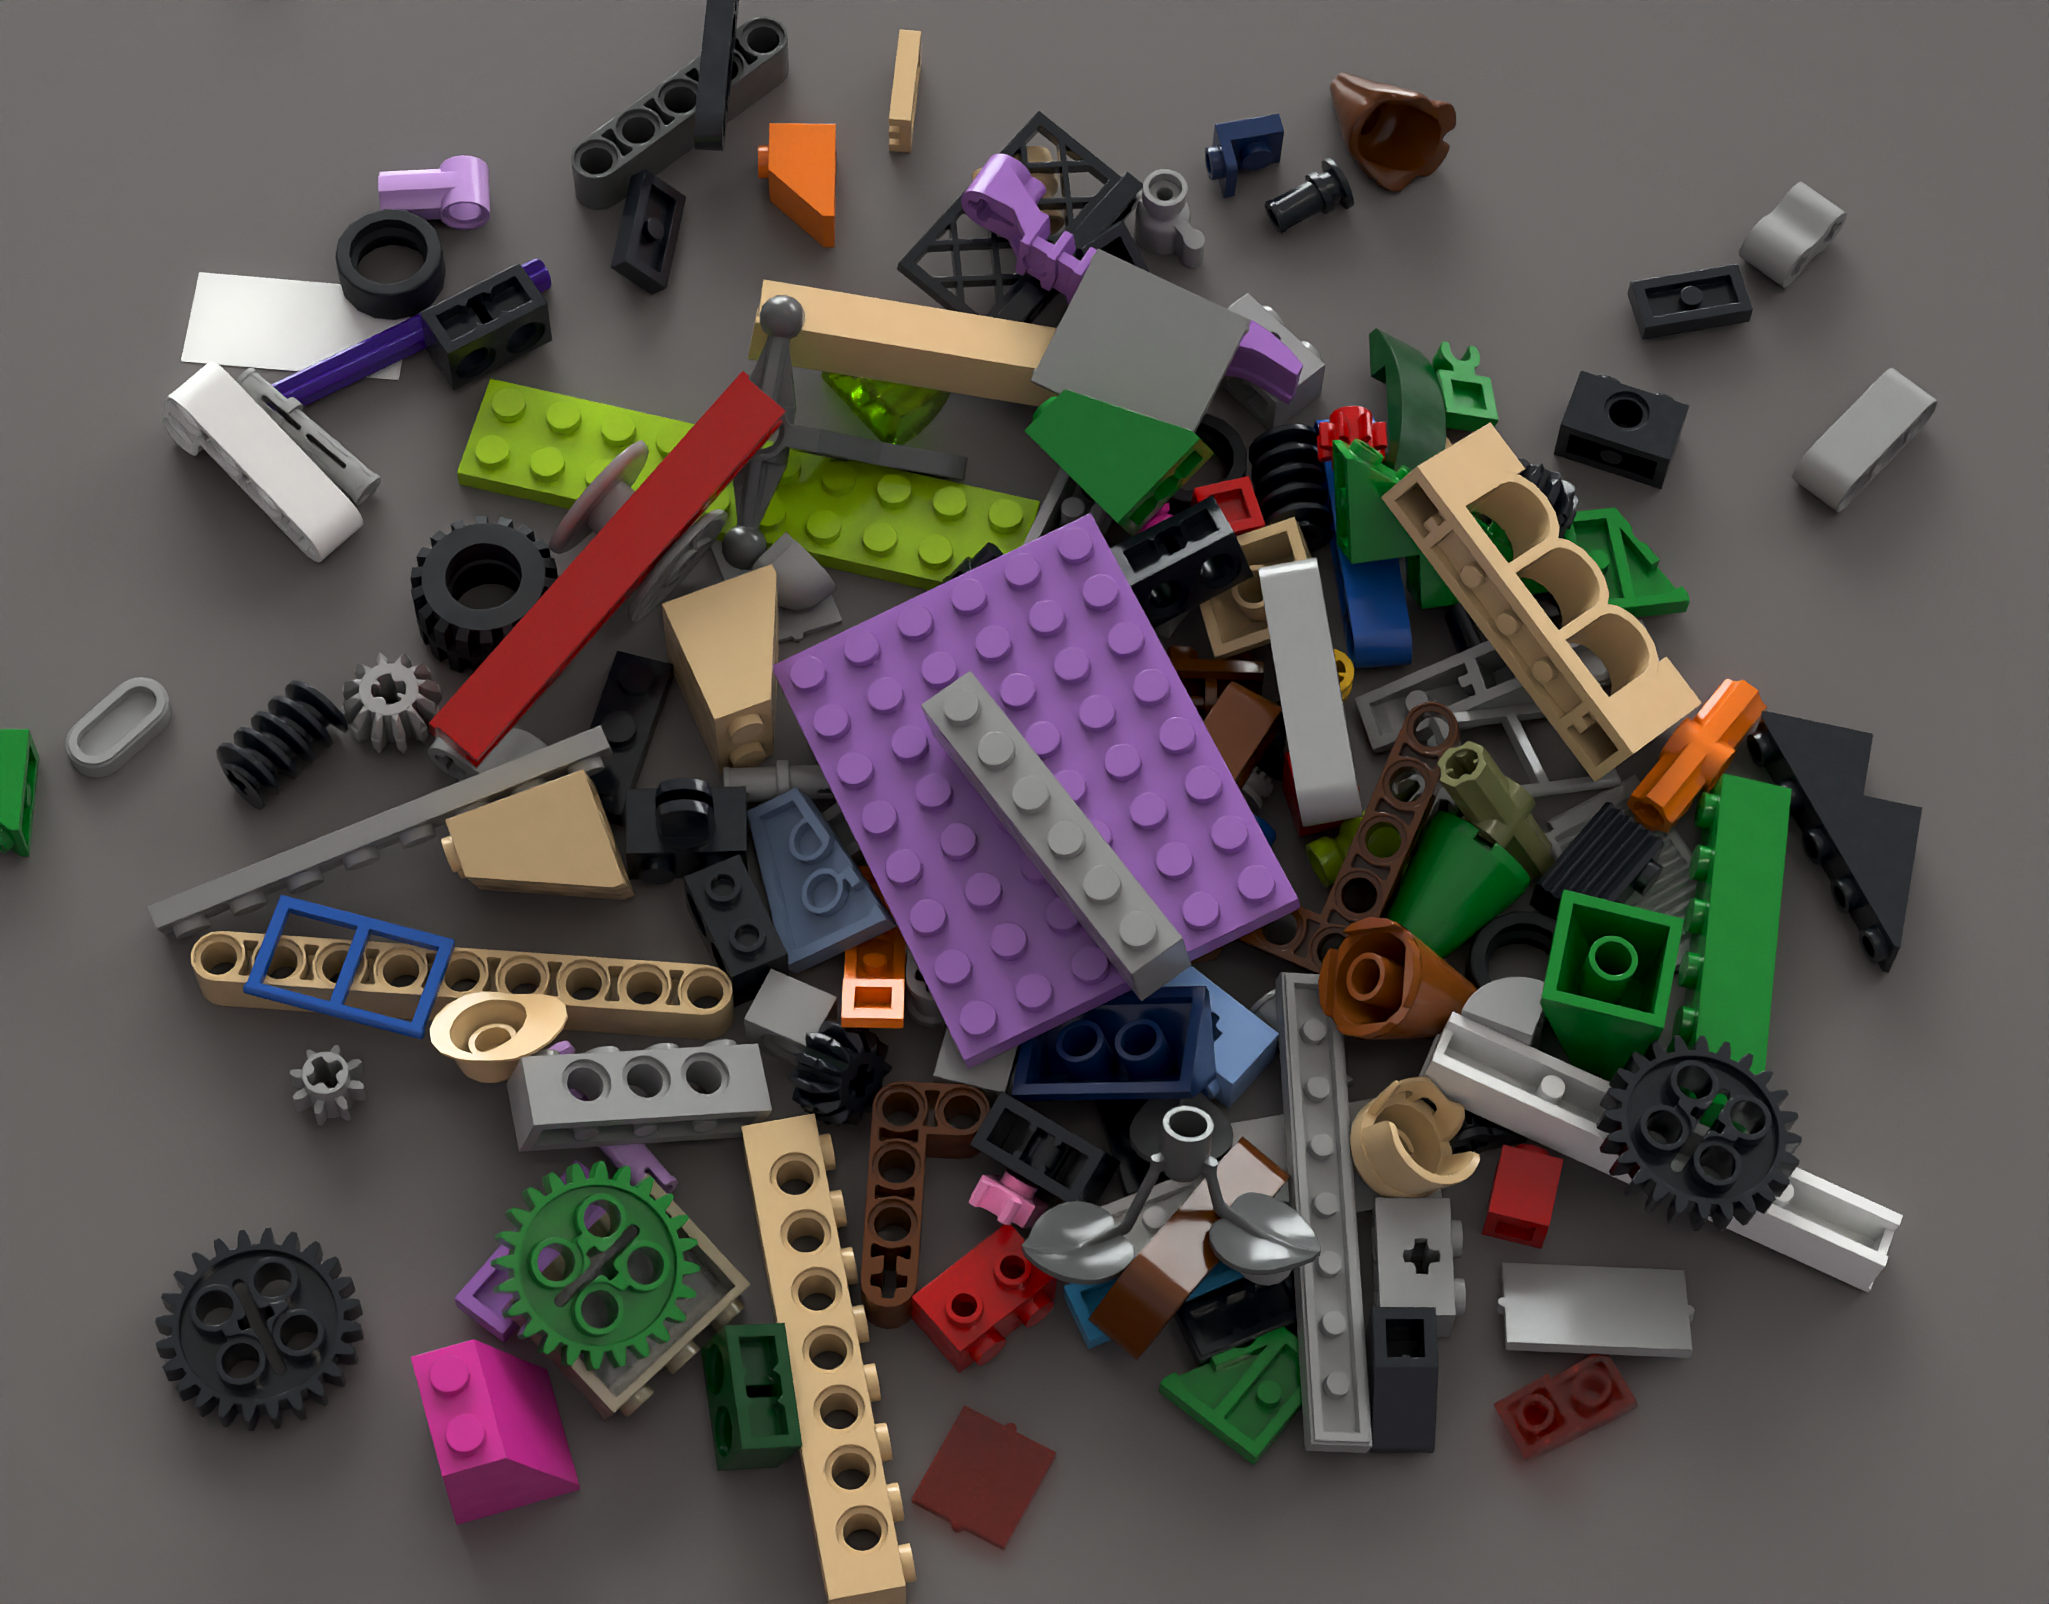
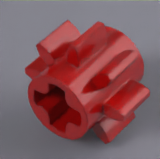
M1345 406L1334 410L1329 416V422L1319 423V436H1317L1318 461H1332V470L1334 472L1332 440H1342L1351 445L1355 438L1376 449L1384 456L1382 461H1385V448L1388 447L1386 422L1373 423L1372 413L1360 406Z

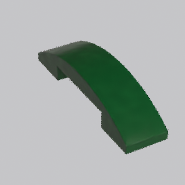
M1375 328L1369 333L1370 371L1372 378L1386 384L1389 453L1385 455L1386 460L1382 461L1381 464L1395 472L1399 470L1401 465L1413 470L1418 465L1445 450L1446 415L1442 389L1433 366L1419 350Z

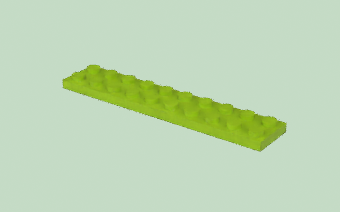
M490 378L457 471L458 481L460 485L570 509L591 482L630 445L642 440L648 446L649 454L644 468L631 486L636 491L695 424ZM767 441L762 448L772 446L774 442ZM790 449L786 470L760 523L759 530L766 538L767 550L787 532L823 567L931 590L939 586L942 580L949 576L966 557L973 558L988 542L996 545L1003 555L1021 547L1040 511V501L854 460L832 459ZM733 480L701 515L702 517L715 509H721L728 514L724 527L715 539L718 541H723L725 534L737 525Z

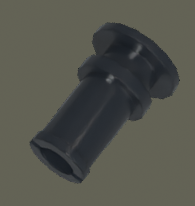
M1326 158L1321 162L1323 173L1318 175L1317 172L1313 171L1305 176L1306 182L1265 202L1267 215L1279 233L1286 232L1288 228L1320 211L1324 214L1332 212L1335 209L1334 204L1337 202L1345 209L1353 207L1354 198L1348 180L1340 167L1331 158Z

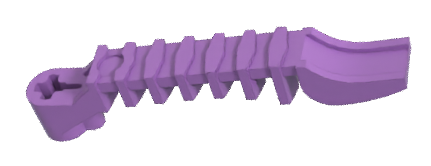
M1006 154L992 155L961 197V205L964 212L978 225L1008 239L1017 258L1016 273L1023 276L1027 272L1040 280L1041 288L1047 291L1054 288L1064 294L1067 303L1070 304L1091 263V257L1097 250L1090 247L1081 261L1073 257L1076 251L1075 239L1073 234L1067 231L1063 232L1055 245L1048 242L1047 239L1051 233L1049 215L1041 212L1037 207V204L1046 193L1045 185L1032 177L1028 169L1017 159ZM1251 320L1250 330L1240 343L1224 376L1246 379L1289 405L1296 394L1303 364L1275 335Z

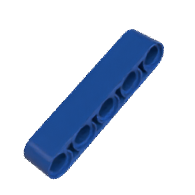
M1329 419L1315 420L1314 428L1318 432V436L1319 423L1329 422ZM1332 461L1321 462L1318 466L1325 473L1324 483L1321 486L1328 492L1327 503L1324 505L1331 511V520L1326 526L1334 531L1333 538L1329 541L1348 657L1353 663L1354 670L1410 665L1412 662V636L1399 558L1356 564L1350 563L1337 545Z

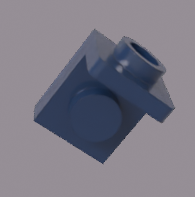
M1279 113L1215 124L1212 147L1205 148V163L1209 179H1218L1223 198L1235 196L1238 169L1257 170L1269 164L1280 162L1284 129Z

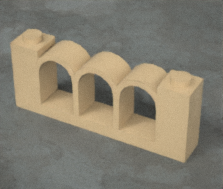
M1490 422L1418 465L1381 498L1593 781L1596 782L1702 704V702L1667 656L1659 661L1655 644L1646 628L1631 613L1619 606L1608 604V587L1597 563L1581 547L1569 540L1559 538L1560 527L1556 512L1548 498L1534 483L1519 475L1525 470L1524 466ZM1475 511L1476 513L1486 515L1505 530L1514 553L1513 561L1508 563L1471 512ZM1521 577L1535 580L1553 595L1560 607L1563 619L1560 630L1557 629L1520 580ZM1569 643L1581 644L1587 647L1603 662L1609 672L1612 683L1611 695L1609 697Z

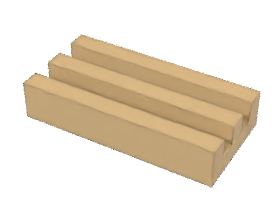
M899 30L889 113V151L911 153L921 70V31Z

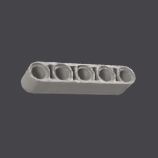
M1317 557L1258 568L1303 827L1363 817Z

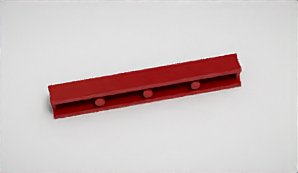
M742 371L429 722V733L435 738L440 737L477 769L639 587L667 550L701 517L783 423L780 419L785 415L786 411L749 380L750 376Z

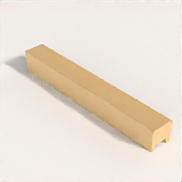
M763 279L761 298L756 313L748 359L758 361L767 341L768 335L760 325L759 314L762 306L768 299L776 295H788L795 298L802 305L805 312V323L802 331L796 337L790 339L791 361L794 367L1038 407L1047 399L1058 396L1031 382L1033 371L1038 367L1057 328Z

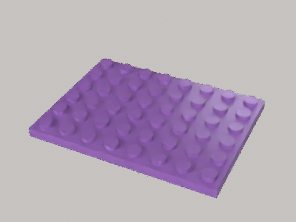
M1091 513L774 664L775 677L968 1069L1132 990L933 736L921 705L969 671L974 674L1182 936L1190 961L1300 908L1296 893Z

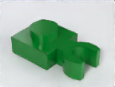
M1442 341L1432 359V364L1442 389L1446 428L1475 432L1490 422L1495 427L1499 419L1491 378L1475 375V369L1480 363V354L1477 348L1469 346L1461 360L1452 355L1449 342Z

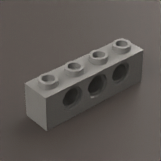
M728 1039L712 1041L703 1047L678 1048V1045L674 1043H659L645 1050L620 1051L614 1046L597 1047L581 1054L560 1055V1052L557 1050H539L527 1057H521L507 1082L519 1152L742 1137L741 1126L765 1122L772 1111L758 1043L737 1045L735 1041ZM688 1082L700 1085L707 1094L696 1092L690 1087ZM628 1085L641 1088L649 1098L636 1095ZM569 1089L581 1091L588 1097L589 1101L577 1099L570 1093Z

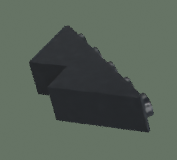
M1763 710L1756 731L1747 736V746L1750 755L1759 767L1765 766L1775 785L1792 789L1789 816L1793 815L1803 832V844L1809 858L1815 864L1822 865L1831 881V892L1836 905L1843 913L1850 914L1859 929V940L1866 957L1872 963L1878 962L1882 971L1889 973L1901 947L1922 807L1864 795L1873 741L1872 733Z

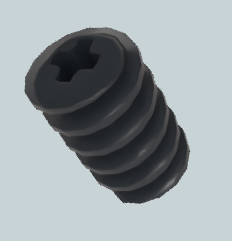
M1306 424L1277 426L1263 432L1249 446L1248 458L1252 465L1251 478L1255 484L1254 493L1265 522V527L1295 517L1308 543L1310 552H1314L1327 545L1333 538L1334 533L1332 529L1326 526L1331 520V511L1324 505L1327 503L1328 492L1321 486L1324 483L1325 473L1318 466L1321 463L1318 461V450L1315 446L1317 444L1318 432L1314 427Z
M292 680L285 687L286 697L274 696L268 703L269 713L258 711L251 718L252 729L240 727L233 735L235 745L232 743H222L216 750L217 759L229 783L255 809L262 810L265 807V803L258 791L261 787L276 795L283 790L275 775L278 771L294 780L300 775L293 761L296 755L310 764L317 759L309 744L312 740L326 748H330L334 742L327 730L330 724L344 733L349 729L342 712L324 694L302 681Z

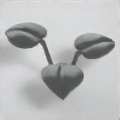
M1201 1091L1194 1098L1148 1099L1135 1115L1130 1126L1129 1141L1137 1155L1151 1163L1126 1216L1121 1222L1115 1225L1112 1215L1098 1205L1081 1201L1066 1202L1049 1209L1035 1222L1028 1238L1022 1244L1021 1250L1025 1258L1039 1270L1065 1282L1092 1285L1109 1282L1118 1278L1135 1258V1248L1123 1235L1128 1234L1132 1230L1160 1173L1163 1171L1170 1179L1184 1183L1194 1181L1200 1174L1205 1175L1213 1210L1221 1217L1210 1228L1209 1244L1215 1256L1231 1269L1250 1275H1270L1288 1271L1315 1261L1320 1256L1321 1246L1316 1234L1307 1222L1294 1209L1275 1197L1262 1193L1248 1192L1238 1196L1231 1207L1224 1202L1217 1177L1218 1161L1232 1147L1233 1129L1223 1112Z

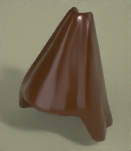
M1343 72L1339 73L1331 82L1330 93L1346 150L1360 170L1376 184L1388 191L1398 192L1405 188L1415 177L1429 176L1442 164L1450 148V145L1443 141V138L1456 126V111L1449 102L1428 99L1424 94L1413 90L1375 82Z

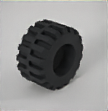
M488 516L475 517L476 524L465 526L463 520L451 524V533L446 535L439 530L430 538L432 549L422 547L416 556L418 567H412L410 578L412 584L411 594L422 640L425 645L430 644L431 653L436 659L441 662L448 658L450 669L462 673L467 666L471 667L474 673L558 578L555 559L551 558L548 545L543 539L535 541L534 531L525 525L515 530L513 520L500 517L498 523L494 524L489 523ZM484 584H500L516 591L509 601L491 609H472L458 602L467 591Z

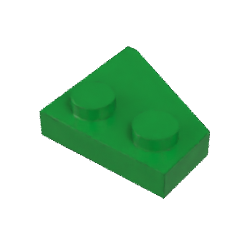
M1615 507L1576 511L1577 514L1572 526L1566 530L1563 539L1569 540L1584 549L1597 563L1608 587V604L1623 608L1635 618L1687 612L1690 602L1688 592L1682 585L1678 588L1673 586L1658 568L1660 559L1646 543L1639 541L1634 536L1632 526Z

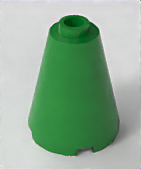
M1440 810L1428 821L1384 918L1404 926L1444 960L1493 918L1497 917L1523 896L1531 880L1524 868L1498 843H1495L1490 848L1483 841L1475 837L1480 831L1479 829L1451 813Z

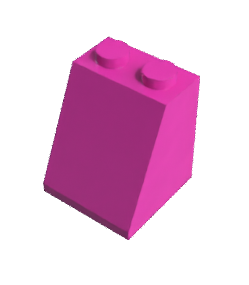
M475 1339L411 1357L456 1525L580 1490L547 1369Z

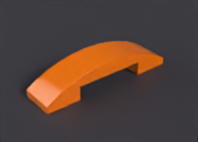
M857 866L894 919L869 866ZM898 927L849 950H845L841 1027H904L906 942Z

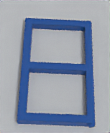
M280 895L248 981L243 986V992L248 995L397 1034L423 1039L428 1019L456 945L455 939ZM290 913L356 930L330 1001L263 984ZM371 934L437 951L412 1022L344 1005Z

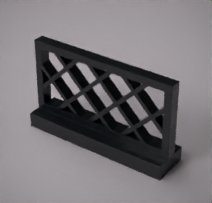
M1040 111L1028 121L999 153L1013 158L1018 154L1019 161L1028 169L1030 174L1059 173L1062 197L1041 198L1037 204L1039 210H1064L1066 228L1060 234L1049 235L1047 239L1048 242L1054 245L1063 232L1067 231L1073 234L1077 249L1118 221H1125L1136 208L1143 191V183L1128 171L1123 177L1118 175ZM1039 132L1056 146L1058 161L1028 162L1026 144ZM1066 155H1068L1074 161H1067ZM1089 172L1104 186L1095 196L1071 197L1068 173ZM963 192L901 259L897 270L946 310L975 315L979 314L965 304L964 288L994 286L996 305L986 316L1032 324L1060 292L1054 288H1051L1050 291L1041 288L1040 280L1027 272L1023 276L1018 273L1001 274L999 249H1012L1008 239L997 237V234L988 230L987 238L958 239L956 221L962 214H966L961 205ZM1073 209H1082L1079 212V214L1075 218H1073ZM949 229V239L939 240ZM990 250L993 274L962 276L960 251ZM951 251L953 276L932 277L918 266L917 263L927 252ZM1013 285L1004 295L1003 286ZM947 288H955V295Z

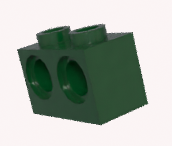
M785 1323L725 1325L701 1348L717 1471L777 1468L802 1447Z

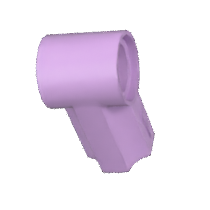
M465 155L454 156L445 160L440 165V169L380 172L378 176L380 210H406L425 220L441 219L447 226L462 230L481 227L489 220V167L480 158Z

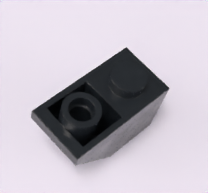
M1372 1307L1365 1333L1372 1433L1370 1453H1434L1438 1389L1436 1307Z

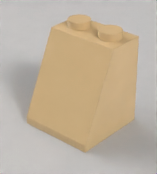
M773 564L662 603L668 662L673 664L674 675L719 775L723 774V767H756L765 758L774 755L778 685L774 674V664L779 663L780 617L777 572Z
M583 769L445 820L450 836L442 838L441 842L453 873L458 872L461 879L467 878L480 890L619 900L635 896L596 786Z

